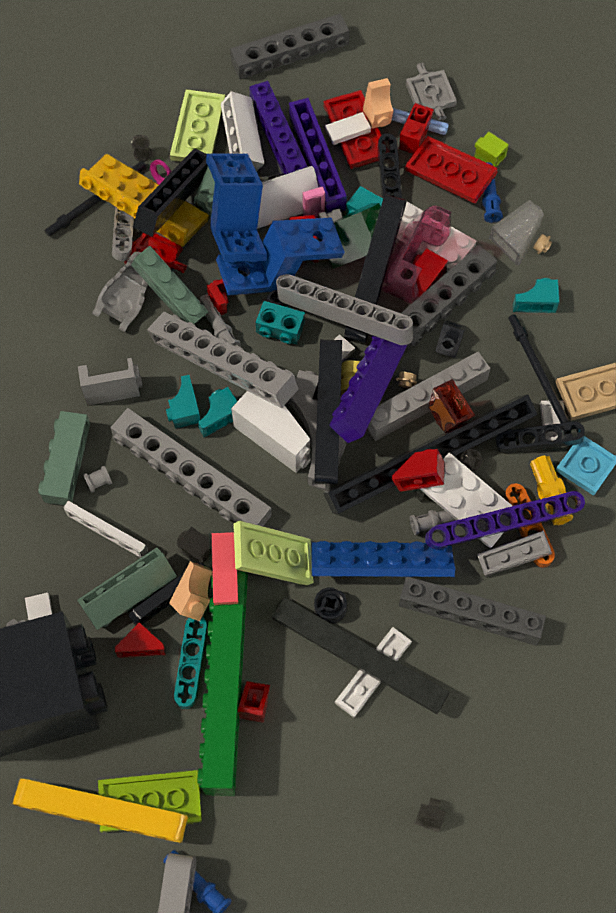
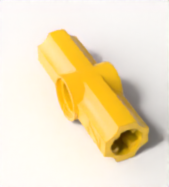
M540 456L531 461L530 465L537 481V492L540 499L566 493L565 485L562 479L557 477L550 456ZM546 503L549 514H553V506ZM573 515L554 519L552 523L558 526L566 524L573 519Z

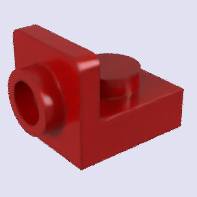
M217 279L207 285V292L220 315H224L227 313L229 301L225 294L227 291L223 279Z

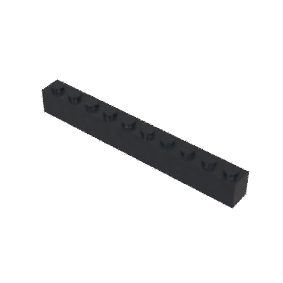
M528 394L518 396L323 492L332 513L339 514L395 486L392 475L415 452L438 449L443 459L448 453L456 456L538 414Z

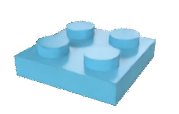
M584 437L581 443L570 448L555 471L594 496L615 467L616 456L587 437Z

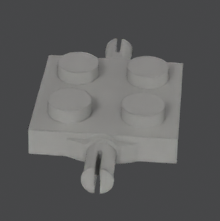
M419 63L416 66L419 75L406 79V87L413 104L417 103L434 109L438 121H441V119L444 121L446 116L443 109L454 107L457 103L445 71L427 72L425 64Z

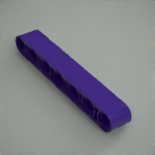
M571 491L436 525L426 533L425 542L430 548L440 549L570 516L583 509L585 499L581 493ZM568 498H572L575 501V509L568 506ZM546 503L551 504L553 506V514H548L546 512ZM523 509L531 512V520L523 517ZM501 515H506L509 518L510 523L508 526L501 523ZM479 520L486 522V532L478 528L477 523ZM456 526H461L464 528V537H458L456 535ZM433 532L441 533L443 537L442 543H436L433 540Z

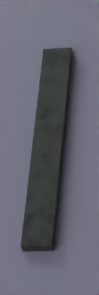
M285 597L272 615L273 620L436 715L449 696V691Z

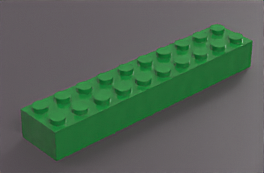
M237 570L238 604L214 605L213 598H210L209 609L213 621L208 622V636H210L211 645H207L206 660H208L210 669H205L204 682L208 693L203 694V708H205L206 718H202L201 733H203L205 743H200L199 758L201 763H203V769H198L197 777L199 787L202 788L205 795L235 796L240 721L238 707L241 700L248 572ZM213 575L211 577V589H213Z

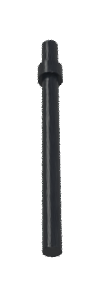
M142 160L133 166L132 169L139 173L147 166ZM94 194L68 214H62L58 217L54 224L44 230L45 233L50 237L61 228L65 229L71 225L70 222L102 199Z
M516 314L509 316V322L514 330L513 334L516 340L520 342L559 422H570L527 338L528 333L525 327L521 326Z

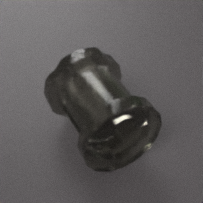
M143 135L133 137L131 145L134 149V158L139 162L142 160L144 162L148 161L152 156L151 149L149 148V138Z

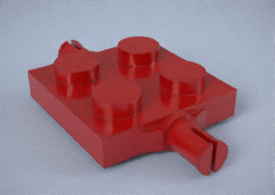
M142 233L138 239L132 241L131 255L134 252H143L147 247L151 246L171 270L175 269L185 273L187 265L177 261V258L183 251L182 246L158 234L151 237L148 234Z

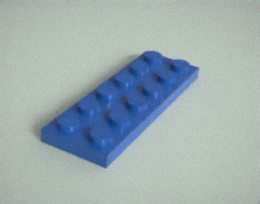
M350 541L312 542V576L455 577L452 546L433 549L426 543L418 541L412 543H399L396 541L388 543H375L373 541L365 543H352Z

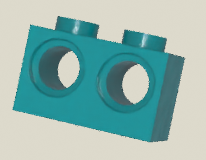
M263 301L255 322L256 333L265 338L279 339L286 344H298L305 325V312ZM267 320L274 321L272 323H266ZM287 326H293L294 328H293V329H287L286 327H287Z

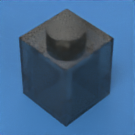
M192 526L188 531H183L177 539L179 552L194 563H204L212 554V541Z

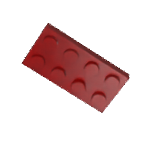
M361 90L323 101V106L330 123L362 112L365 115L363 111L365 97ZM378 127L371 128L369 133L340 143L350 169L379 161L377 145L381 133Z
M429 136L426 137L405 165L407 172L474 204L498 173L496 167Z

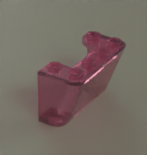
M431 206L409 222L391 256L382 286L384 292L410 304L416 300L419 293L416 280L422 268L411 264L422 241L436 247L443 245L447 241L451 233V211L439 206ZM408 269L413 272V276L410 279L404 277Z

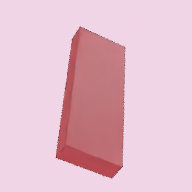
M234 532L212 533L214 605L238 604Z

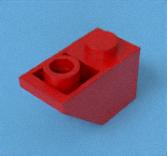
M417 103L414 104L400 133L399 149L412 154L417 151L426 138L434 109Z

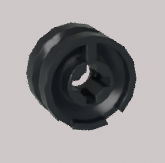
M334 587L320 590L314 599L316 615L330 624L340 622L347 613L345 594L341 590L334 589ZM330 602L335 604L334 609L326 607V605Z

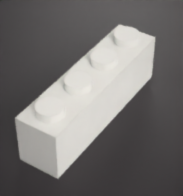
M231 91L220 103L229 152L248 153L257 172L264 165V157L252 98Z

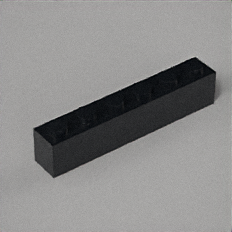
M194 148L138 206L133 227L153 237L200 185L208 167L206 163L207 154Z

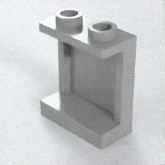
M127 358L128 370L90 376L87 365L78 366L80 386L87 405L140 396L139 388H142L143 385L138 364L133 365L132 358Z

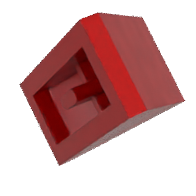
M138 623L115 647V653L118 658L166 655V649L163 643L142 624Z
M246 681L238 707L240 719L264 723L270 685Z

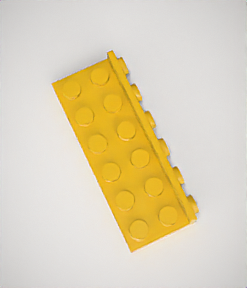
M108 154L104 155L89 170L85 168L80 170L79 185L136 218L138 206L158 186L157 183ZM185 201L157 232L183 247L208 221L209 215Z

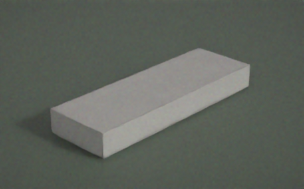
M544 531L478 553L477 556L485 577L551 555L552 551Z

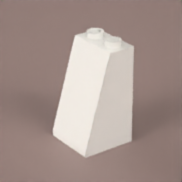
M247 391L232 407L234 427L295 473L300 468L304 469L311 460L310 438L285 405L283 408H280Z

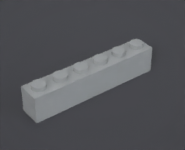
M479 352L472 354L378 405L367 430L375 441L383 438L432 411L429 406L434 403L433 390H435L442 403L445 404L450 401L448 399L450 394L453 393L452 381H454L461 394L487 381L490 367Z

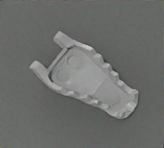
M134 252L126 265L105 284L92 312L94 316L98 317L103 311L122 322L119 330L125 332L136 318L144 301L147 283L131 266L134 258L141 252Z

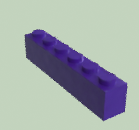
M309 98L290 102L289 119L308 167L312 166L314 168L318 187L323 186L325 191V212L331 213L335 209H340L341 212L346 211L347 196Z
M372 336L373 340L364 351L365 356L356 368L358 370L350 379L347 391L341 396V403L333 412V419L329 425L347 443L364 436L407 345H399L377 336Z

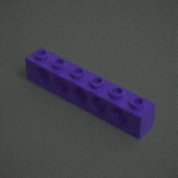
M265 81L249 86L254 112L282 174L286 175L307 168L308 166L269 82Z

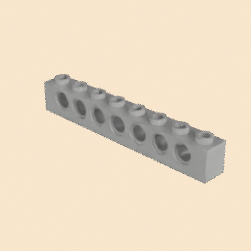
M163 312L147 329L155 344L280 408H283L299 389L294 374L289 370H282L273 362H266L254 353L249 354L240 346L229 344L222 337L217 338L209 331L197 328L191 322L186 323L175 314L170 315Z
M129 408L110 427L113 434L112 438L116 443L121 446L125 444L137 458L143 457L154 470L158 471L160 469L166 473L165 476L171 482H179L188 494L192 496L196 494L208 508L214 507L220 511L219 514L225 520H233L235 523L243 521L263 527L272 516L270 506ZM134 434H141L139 438H131ZM152 446H158V447H159V448H158L157 450H155V451H150V450H149V448L152 447ZM170 458L177 459L174 463L166 462ZM188 470L194 471V474L191 476L184 475ZM205 483L213 484L208 489L202 488V485ZM224 495L231 497L228 501L220 500ZM241 508H247L249 509V512L246 514H240L238 513V510Z

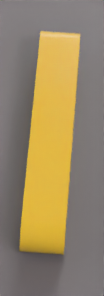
M22 778L19 779L12 803L22 808L179 843L183 841L188 816L180 813Z

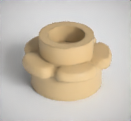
M542 234L533 247V249L538 251V254L541 252L546 253L552 244L549 241L550 236L547 237Z
M399 372V377L396 378V381L399 382L400 387L410 389L412 385L417 384V375L409 372Z

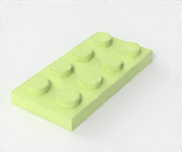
M185 90L170 153L172 161L181 162L194 148L206 154L214 153L222 118L220 103L225 99V94Z
M243 521L234 523L236 570L302 585L313 583L311 539Z

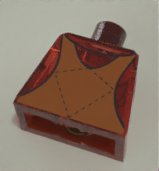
M453 379L433 388L428 407L436 419V424L440 426L444 433L464 424L475 416Z

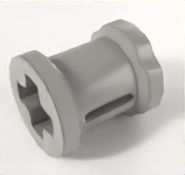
M101 466L100 470L89 475L87 473L83 474L91 493L95 492L96 488L105 484H113L105 466Z

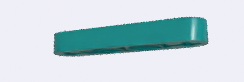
M203 617L200 621L188 618L185 624L174 691L175 702L182 709L193 707L197 700L207 636V623ZM196 622H199L200 626L203 627L197 631L198 639L193 638L194 631L190 627L194 626ZM191 644H196L200 648L199 653L195 656H190L186 653L187 647ZM192 667L196 670V675L194 678L187 680L182 676L183 670ZM181 683L194 685V687L189 686L188 694L192 698L187 699L186 703H183L182 699L179 698V695H184L185 686H180Z

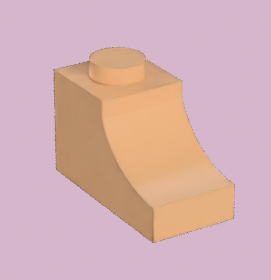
M388 78L368 83L363 111L371 128L384 127L391 124L394 110L390 100L391 84Z
M190 561L169 604L180 615L200 621L210 602L208 598V585L213 571L208 567Z

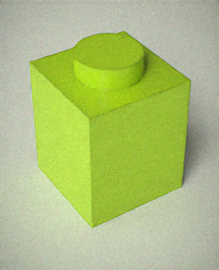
M488 132L484 137H480L477 140L474 157L483 162L492 163L494 167H497L506 157L509 144Z

